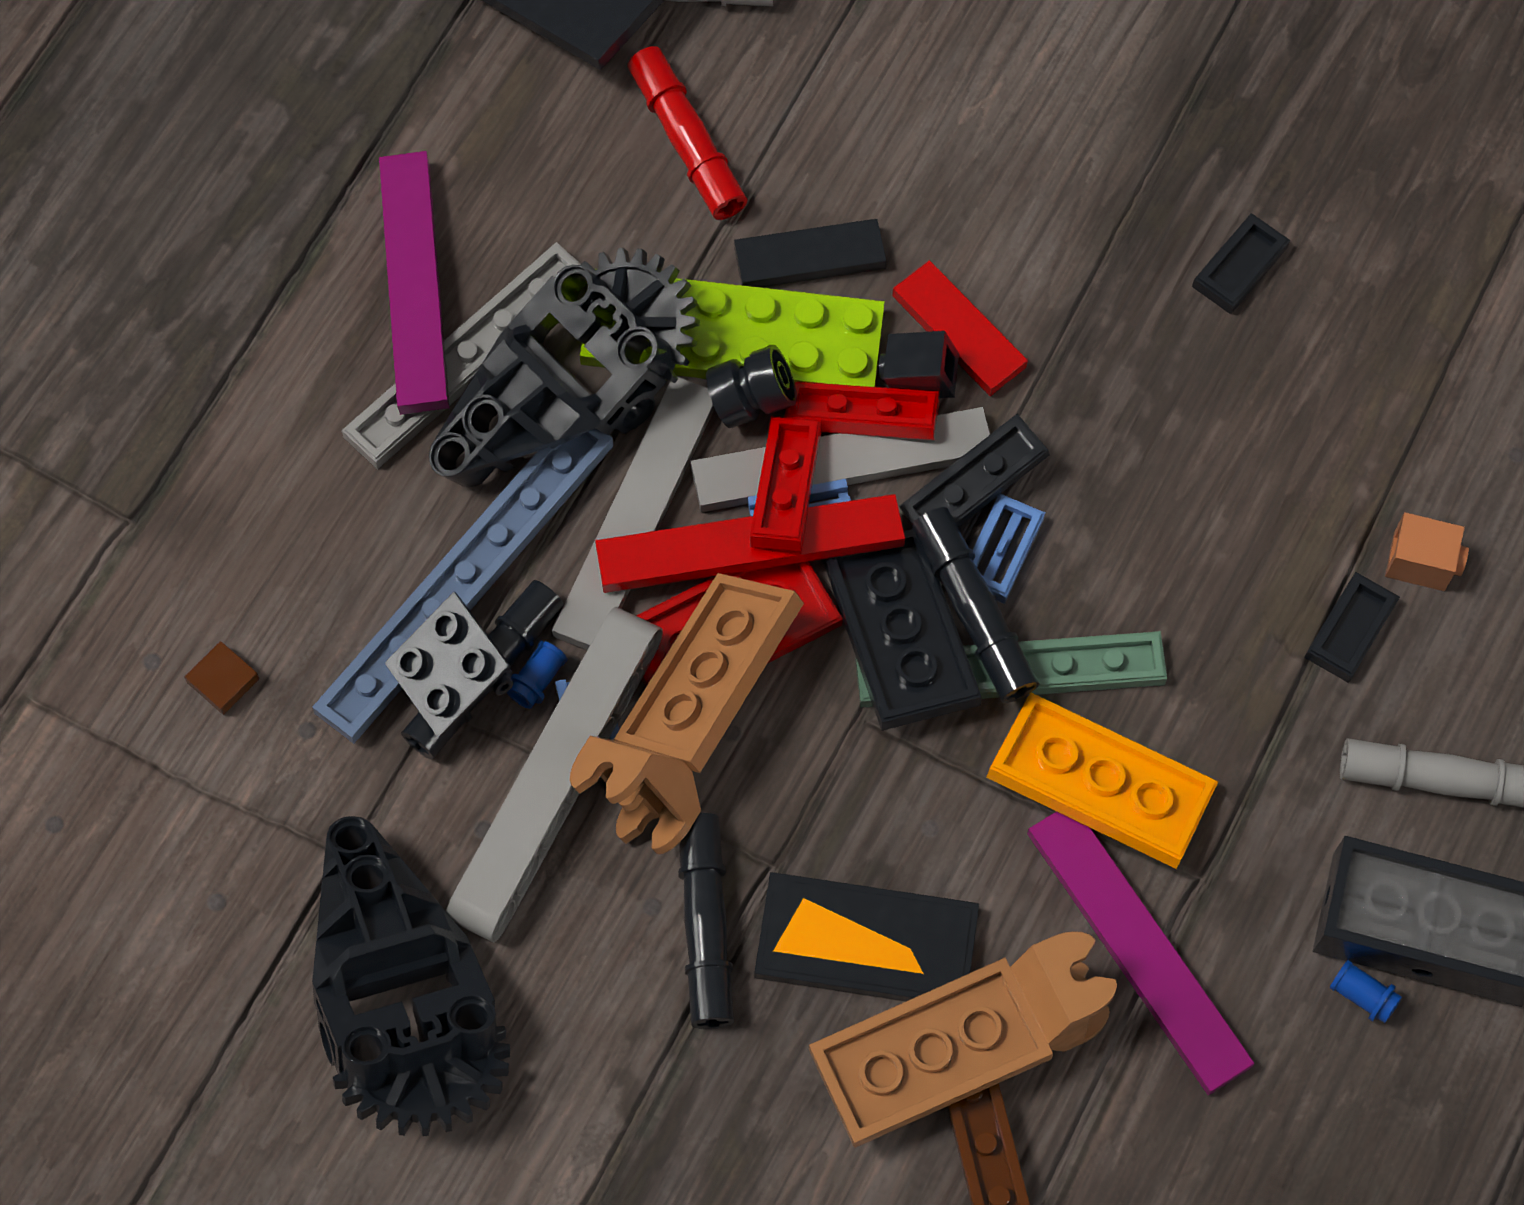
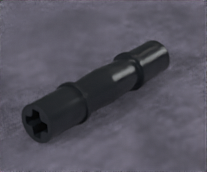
M947 507L936 508L923 514L914 521L912 528L933 567L932 572L934 576L941 577L958 617L977 647L975 651L976 658L981 660L1003 703H1010L1027 696L1039 686V682L1018 643L1019 638L1016 632L1009 631L994 595L973 562L975 553L972 549L968 548Z
M533 580L503 616L497 617L495 620L496 627L488 636L512 666L524 650L530 651L533 648V642L558 615L564 604L552 589L540 581ZM486 691L441 738L436 736L420 712L405 727L401 735L417 752L433 760L459 728L471 720L470 712L490 691Z
M700 813L689 832L679 843L681 868L678 870V876L684 880V924L689 964L685 966V974L688 976L691 1026L698 1029H718L734 1023L731 985L733 964L727 961V918L721 877L726 874V868L722 863L719 816L712 813Z

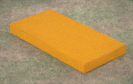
M1032 692L1028 695L986 777L1177 869L1219 782Z

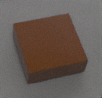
M221 641L184 676L187 684L223 715L260 679L255 670Z

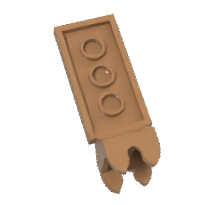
M717 573L614 740L589 736L573 763L570 772V783L581 794L594 785L599 777L606 782L607 800L612 804L619 803L623 807L617 819L616 833L625 844L642 834L647 824L656 818H659V821L652 832V849L656 854H664L670 851L689 832L701 812L692 771L701 773L803 606V601L795 591Z
M1065 932L1032 945L1011 967L1005 957L810 1044L809 1052L854 1148L1052 1059V1050L1065 1052L1089 1041L1099 1034L1107 1024L1110 1014L1107 1005L1115 995L1117 983L1115 979L1095 976L1088 980L1085 978L1089 968L1082 961L1087 958L1096 940L1084 932Z

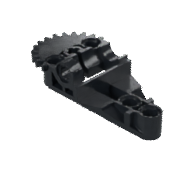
M618 248L614 263H612L609 255L602 252L599 253V269L597 270L584 261L581 265L572 264L566 266L555 277L551 276L499 335L436 436L429 452V461L432 469L439 475L461 486L474 487L482 484L496 468L504 472L515 468L509 460L548 447L554 449L594 428L609 435L614 429L627 434L628 431L640 426L652 413L655 407L654 396L666 384L667 381L665 379L673 383L678 380L673 371L675 364L688 366L690 363L680 352L681 348L695 347L697 345V341L694 338L685 334L686 330L700 326L699 319L685 315L698 306L697 300L693 297L681 298L691 287L690 283L685 279L674 283L680 270L671 264L662 271L665 259L658 254H655L647 263V252L639 248L636 250L631 262L628 251L624 248ZM585 285H588L585 296L577 301L580 290ZM558 323H561L578 341L585 344L584 347L612 374L596 394H592L543 345L550 330ZM652 346L650 357L640 364L643 351ZM498 414L499 418L496 426L489 431L491 420ZM465 451L464 461L456 469L457 459Z
M348 816L336 820L329 827L326 836L312 978L314 1004L317 1009L318 1028L329 1063L331 1066L335 1065L338 1073L333 1076L334 1088H348L342 1094V1102L345 1106L361 1102L357 1108V1118L360 1120L377 1112L376 1129L383 1130L395 1119L398 1120L399 1135L405 1136L412 1122L418 1123L422 1136H429L432 1121H437L445 1132L452 1131L451 1116L457 1115L466 1123L472 1122L473 1112L470 1105L487 1111L490 1108V1098L485 1092L501 1094L503 1082L496 1077L508 1076L509 1063L501 1059L510 1057V1044L498 1043L506 1038L505 1026H496L495 999L468 937L373 824L362 817ZM446 974L447 982H450L452 987L412 998L413 1013L420 1042H418L415 1036H411L410 1020L402 1001L354 1015L350 1005L351 1001Z

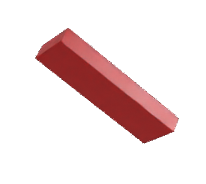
M930 260L893 288L892 296L927 332L945 331L959 352L958 364L989 396L993 395L1026 369L1028 360Z
M795 382L797 402L795 406L786 408L784 417L821 421V432L934 440L939 408V391Z
M771 416L750 531V547L801 552L821 436V421Z

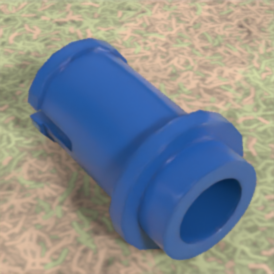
M540 641L537 649L519 674H512L511 679L514 684L507 694L516 703L525 708L531 709L535 703L541 704L545 698L543 691L561 666L567 662L566 655L555 645L547 641Z
M1349 960L1346 961L1330 985V989L1336 990L1370 1013L1368 1019L1372 1022L1377 1018L1385 1024L1402 999V996L1394 992L1396 989L1395 985L1385 986L1353 965Z

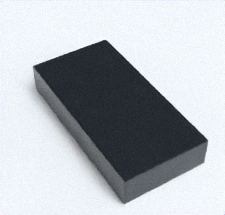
M1251 213L1195 277L1192 287L1226 312L1232 314L1287 250L1290 239Z
M1355 572L1304 658L1349 683L1400 596Z

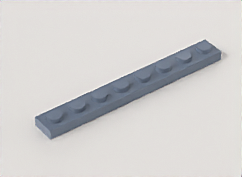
M594 428L554 449L548 447L537 451L312 706L314 714L354 744L402 689L385 662L453 592H456L468 609L471 610L613 448V438Z

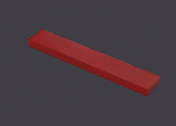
M896 494L808 507L801 552L750 547V531L753 516L595 540L603 593L716 576L717 573L730 574L903 547L905 536Z

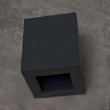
M945 331L888 334L886 353H882L879 359L881 380L889 388L939 391V398H955L959 352Z

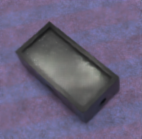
M1344 836L1333 853L1312 952L1344 961L1349 960L1355 964L1522 1007L1524 1005V882Z

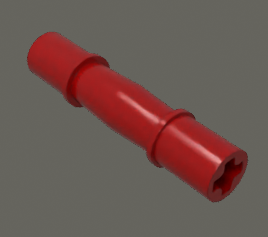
M651 46L638 51L631 57L627 67L644 95L649 111L657 114L672 146L688 168V179L691 183L695 184L714 219L724 220L736 215L746 206L748 199L729 168L726 156L717 151L703 121L687 99L685 85L679 82L659 47Z

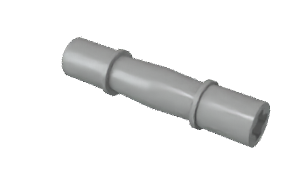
M1349 738L1345 740L1341 756L1340 779L1388 786L1392 790L1397 791L1403 786L1447 796L1487 799L1490 805L1494 806L1504 804L1524 808V765L1505 763L1502 759H1497L1495 763L1452 754L1406 750L1405 744L1394 746Z

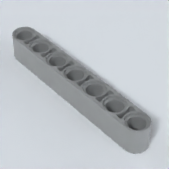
M616 606L608 613L450 899L446 912L457 925L494 943L502 936L580 794L570 783V772L577 755L589 736L610 738L656 654L663 635L661 627Z

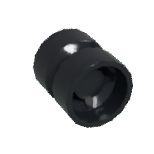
M769 345L751 352L749 357L745 358L744 365L737 359H732L707 370L706 380L709 395L719 418L728 428H734L756 420L760 409L766 414H770L796 405L797 391L795 382L784 355L776 345Z

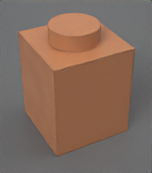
M1404 512L1394 531L1385 577L1445 591L1453 576H1462L1465 569L1469 547L1461 545L1464 527Z

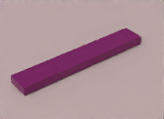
M427 151L379 157L397 407L400 415L449 409Z
M1057 811L1030 827L1027 835L1206 1094H1212L1252 1068L1255 1063L1091 828Z

